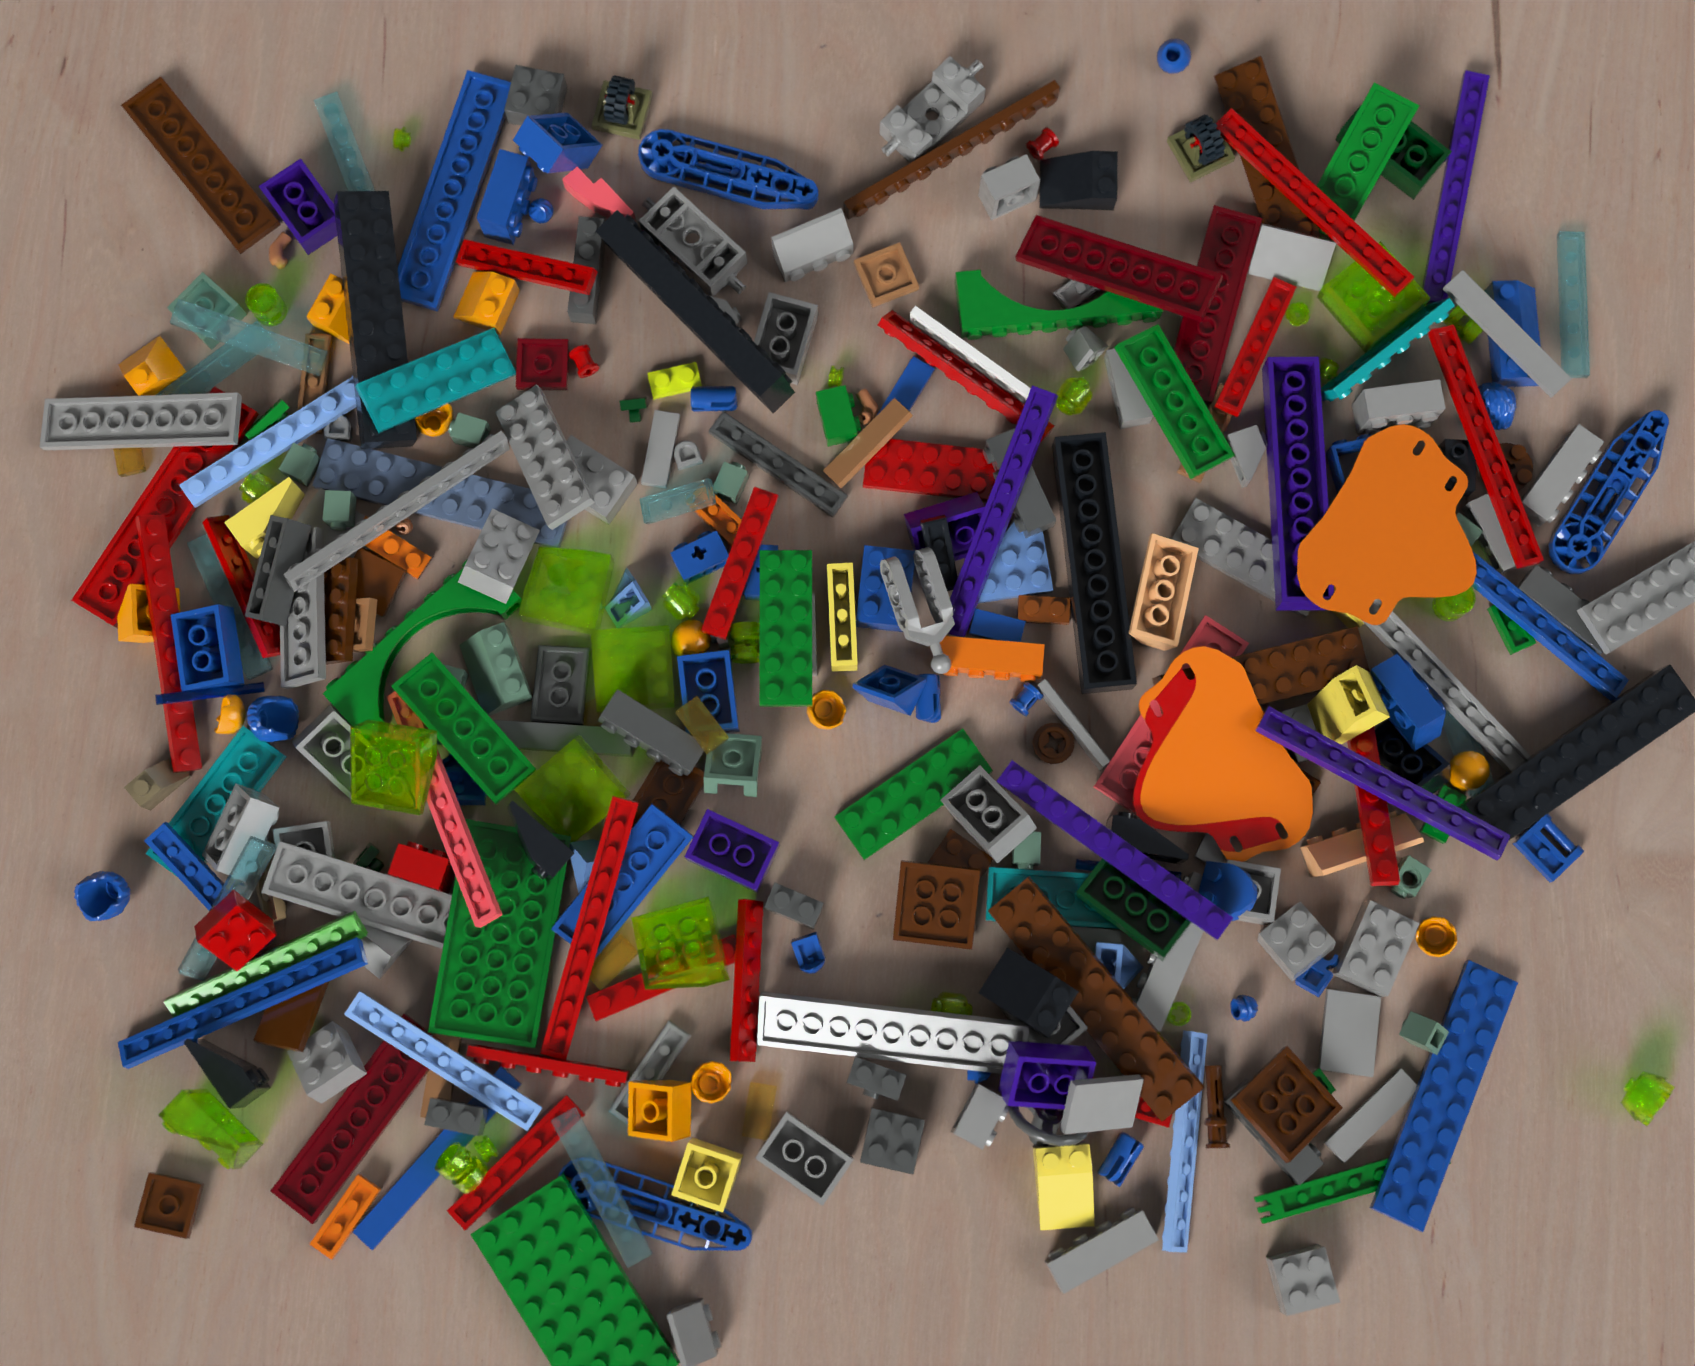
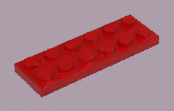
M890 439L865 464L863 488L958 498L977 492L981 500L987 502L995 483L993 476L995 469L992 463H987L983 449Z

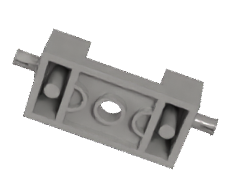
M949 56L933 71L932 82L903 109L897 105L880 121V135L888 142L881 148L883 153H886V156H890L896 149L911 163L939 145L984 102L985 88L974 77L983 68V64L979 63V60L976 59L966 69ZM934 111L939 117L934 121H930L925 117V114Z
M673 187L656 204L649 197L646 198V201L644 200L642 206L648 212L639 220L640 229L642 231L645 230L658 247L663 246L693 274L694 280L705 292L714 297L727 285H730L738 294L745 290L746 286L736 276L747 264L746 252L680 191ZM695 233L700 238L696 243L691 244L685 240L687 235Z

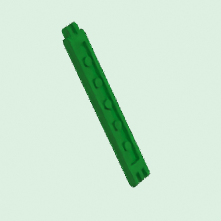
M1389 1157L1305 1181L1301 1185L1295 1184L1254 1196L1255 1202H1262L1264 1200L1267 1202L1266 1205L1257 1207L1258 1213L1270 1212V1215L1260 1218L1261 1223L1273 1222L1376 1192Z

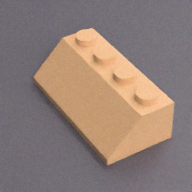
M1153 533L1150 534L1129 634L1141 644L1163 651L1178 647L1199 548Z
M1396 811L1389 812L1395 852L1424 842L1423 837L1406 813L1397 815ZM1360 822L1356 823L1357 829L1348 831L1347 827L1332 831L1333 837L1323 840L1322 835L1306 840L1308 845L1300 848L1311 877L1324 876L1367 861Z

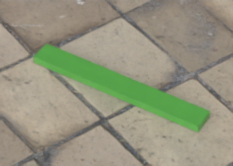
M352 911L253 957L238 972L233 968L227 969L167 997L164 1003L174 1018L356 937L362 939L367 936L368 932L356 911Z

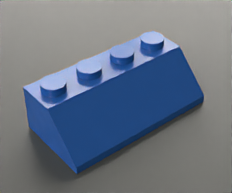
M1519 280L1492 281L1485 292L1541 347L1535 288ZM1488 335L1492 382H1497L1507 387L1538 386Z

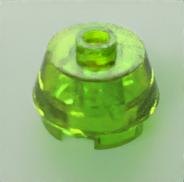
M1643 1071L1637 1079L1632 1077L1625 1085L1623 1091L1626 1092V1095L1622 1099L1621 1104L1635 1122L1638 1120L1645 1126H1648L1654 1119L1653 1116L1666 1103L1675 1086L1666 1081L1667 1078Z

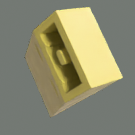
M1357 665L1333 678L1307 704L1316 731L1339 744L1349 741L1390 717L1371 673Z

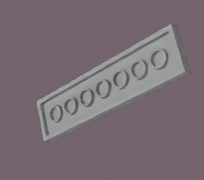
M237 392L45 399L40 448L43 450L238 445L242 396Z
M281 841L278 843L261 892L338 917L356 911L364 925L442 949L452 899L450 894Z

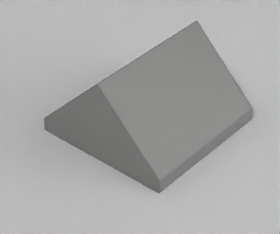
M364 925L368 932L367 936L361 939L368 964L364 967L381 979L413 939Z

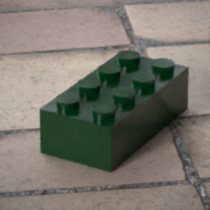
M1359 108L1353 113V115L1347 120V122L1342 126L1341 130L1339 131L1335 139L1339 144L1341 143ZM1411 121L1381 176L1414 200L1442 167L1452 151Z
M1104 859L1100 860L1076 892V897L1161 961H1164L1192 924V922Z

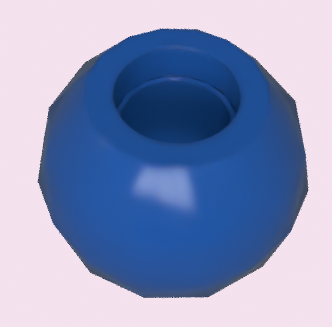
M1178 38L1165 41L1157 52L1159 67L1170 74L1183 71L1191 60L1189 45Z

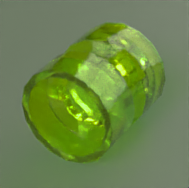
M259 283L247 291L245 296L246 305L262 325L268 327L276 326L286 318L287 306L271 285Z
M1457 305L1443 323L1447 326L1454 325L1456 330L1459 331V337L1470 345L1483 332V329L1472 318L1465 325L1461 319L1465 315L1470 316Z
M1470 587L1465 592L1455 596L1433 598L1432 609L1441 620L1446 622L1455 621L1474 607L1476 601L1475 593L1472 587Z
M760 622L733 623L730 634L731 640L735 644L731 646V662L740 664L759 663Z
M455 1142L440 1155L435 1164V1170L446 1180L452 1179V1185L463 1194H467L474 1190L483 1180L487 1172V1165L476 1156H471L470 1151L460 1142Z

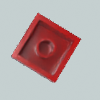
M408 841L407 845L398 843L388 874L449 894L455 873L447 853L433 849L432 853H428L429 848Z
M234 889L194 926L197 942L237 972L276 936L273 919Z

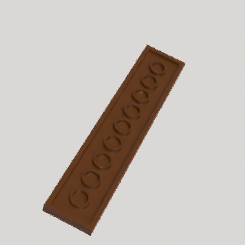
M1030 876L988 910L1029 961L1079 991L1070 1007L1088 1027L1086 1031L1124 1076L1140 1075L1144 1079L1140 1096L1161 1121L1165 1120L1204 1089L1205 1086Z

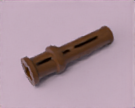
M1222 1065L1205 1066L1208 1118L1204 1121L1208 1129L1206 1148H1230V1143L1227 1142L1226 1126L1229 1125V1120H1227V1117H1224Z

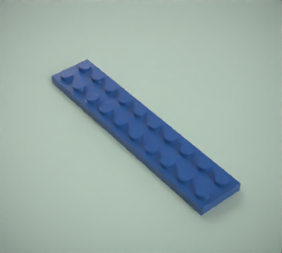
M470 70L466 72L398 266L402 302L437 312L439 310L506 117L504 109L511 85L509 81Z
M1465 961L1441 1023L1449 1033L1438 1055L1430 1052L1372 1200L1371 1209L1419 1232L1424 1231L1518 982L1473 961Z

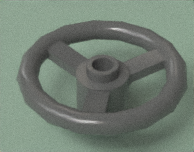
M1008 1106L1010 1108L1009 1115L1016 1126L1029 1136L1030 1141L1037 1146L1046 1147L1049 1144L1056 1146L1076 1145L1086 1139L1089 1133L1057 1135L1064 1111L1027 1107L1034 1116L1030 1123L1023 1117L1019 1107Z

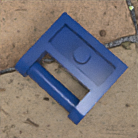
M1546 814L1533 823L1512 844L1549 882H1553L1583 854L1584 850L1579 845L1576 846L1551 821L1552 817ZM1542 828L1567 851L1565 857L1540 832Z

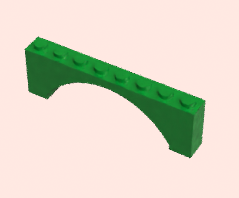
M981 270L961 271L955 274L954 282L961 338L977 340L982 338V336L988 335L999 338L1006 336L1008 333L1028 335L1032 331L1039 330L1050 333L1059 328H1067L1068 330L1076 328L1078 330L1083 326L1090 325L1094 328H1101L1111 323H1117L1118 325H1128L1133 321L1152 323L1160 319L1163 313V309L1108 291L1097 299L1076 308L1065 310L1036 309L1022 305L1001 294L982 277Z
M463 568L457 574L449 575L444 580V585L438 591L430 592L424 598V603L419 608L411 609L405 615V620L400 625L391 627L385 633V638L378 644L374 643L373 651H365L366 655L361 660L352 662L346 668V673L342 677L333 679L326 686L327 690L323 695L353 728L370 743L389 726L384 716V692L391 666L403 646L421 629L445 617L465 613H488L502 616L506 620L524 604L514 590H512L505 604L458 583Z

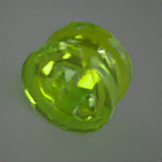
M834 365L831 366L828 388L842 386L844 367L836 369Z
M1183 1002L1173 1003L1167 1015L1168 1022L1174 1026L1186 1025L1191 1019L1190 1007ZM1177 1006L1182 1007L1181 1012L1185 1013V1018H1180V1022L1175 1021L1176 1016L1172 1015V1010H1177Z
M487 1135L483 1136L481 1142L476 1141L474 1143L477 1152L486 1163L490 1162L492 1156L497 1157L499 1155L495 1145Z

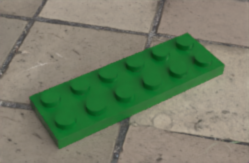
M1375 82L1317 184V187L1354 221L1420 105ZM1319 228L1320 233H1321L1322 235H1324V236L1330 238L1326 233H1324V232Z
M1159 324L1118 343L1114 347L1190 479L1235 456Z
M760 550V707L812 706V550Z
M433 652L391 685L393 690L495 805L536 771L531 762Z
M962 728L837 814L834 818L865 861L943 807L944 804L941 799L978 766H981L988 774L992 773L993 770Z

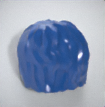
M1487 382L1478 386L1494 430L1509 428L1512 425L1517 408V399L1514 392L1507 386L1497 382Z
M285 696L258 697L249 705L247 721L250 730L260 741H283L291 739L296 735L299 709L292 698Z
M99 871L85 877L76 885L74 897L83 916L87 920L102 921L109 920L124 911L130 900L131 890L125 878L109 871Z

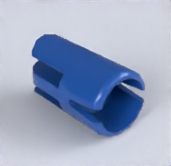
M734 386L691 387L690 398L691 410L693 412L734 411L737 409L736 388Z
M919 674L917 676L926 678V685L916 704V718L929 723H936L941 719L940 676L936 674Z
M1121 1132L1097 1173L1105 1176L1107 1180L1114 1182L1118 1187H1121L1142 1152L1144 1145L1127 1133Z

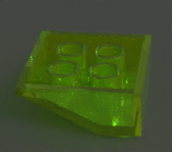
M1380 241L1379 244H1380L1389 254H1391V252H1390V251L1384 246V244ZM1356 261L1326 283L1317 295L1320 302L1365 353L1423 309L1430 299L1429 295L1414 279L1396 297L1392 296Z
M539 547L521 601L519 616L522 621L599 636L615 563L612 555L589 550Z
M669 625L591 630L597 713L604 711L617 689L648 709L675 707Z
M366 720L350 727L351 803L422 815L437 758V731L374 720Z
M580 735L576 736L514 789L527 805L558 834L571 836V842L577 841L607 816L613 795L627 799L631 794Z
M709 896L631 918L645 989L706 987L730 980L717 918Z
M208 1089L181 1090L159 1114L164 1120L162 1125L170 1133H177L198 1140L204 1148L209 1151L213 1150L219 1156L217 1160L227 1169L242 1168L263 1145Z

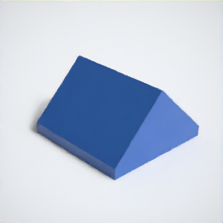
M883 665L854 682L853 689L869 702L911 716L926 685V678Z

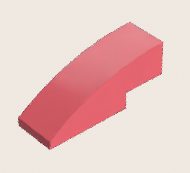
M577 166L562 179L565 189L575 199L594 212L609 218L618 210L624 217L629 214L636 222L634 212L602 178L593 184Z

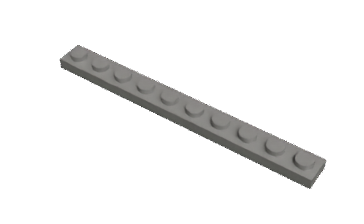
M500 431L489 435L484 439L483 443L475 448L466 450L462 457L456 461L445 464L433 476L425 477L415 488L410 491H404L389 505L381 506L371 517L360 520L355 524L354 528L345 534L337 535L327 546L314 550L310 557L301 563L293 564L284 573L290 587L294 592L510 450L505 434Z
M1375 599L1369 608V612L1372 615L1376 614L1382 602L1379 599ZM1393 611L1388 619L1380 625H1371L1364 622L1394 655L1398 654L1402 660H1407L1410 663L1415 676L1427 684L1431 694L1442 702L1453 717L1506 772L1531 757Z

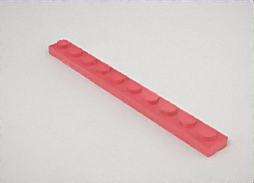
M394 691L386 696L474 925L481 928L503 914L431 731Z

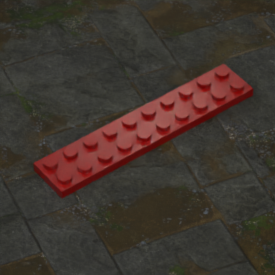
M215 386L210 391V393H225ZM242 402L238 445L244 438V433L250 429L259 415L257 411ZM238 445L173 447L71 601L118 628L117 615L128 585H145L135 518L139 515H165L170 549L197 509V507L195 508L179 484L231 453Z

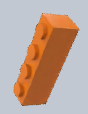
M945 636L940 642L943 654L949 656L952 664L950 670L943 675L958 676V673H968V676L971 678H984V675H993L996 680H1010V677L1020 678L1021 682L1034 683L1036 679H1041L1045 644Z

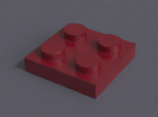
M518 338L516 389L529 390L538 385L542 390L568 391L569 340Z

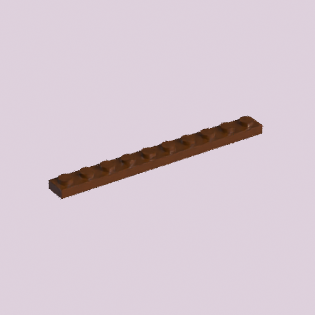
M1053 80L843 202V212L848 220L854 216L860 217L871 206L883 204L889 199L890 195L905 191L916 180L926 179L935 169L947 167L954 158L969 154L980 143L986 144L990 142L999 132L1009 131L1018 121L1030 119L1036 114L1037 110L1043 107L1048 108L1056 103L1060 86Z

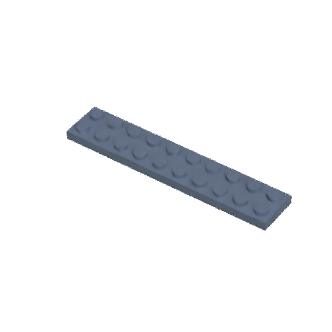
M327 438L312 486L316 489L351 491L359 500L379 505H389L401 493L415 488L425 477L433 476L442 467L373 449H361V446ZM473 474L415 512V514L482 530L491 510L495 509L540 530L534 544L558 550L560 549L567 525L566 521L555 529H550L543 518L531 489Z

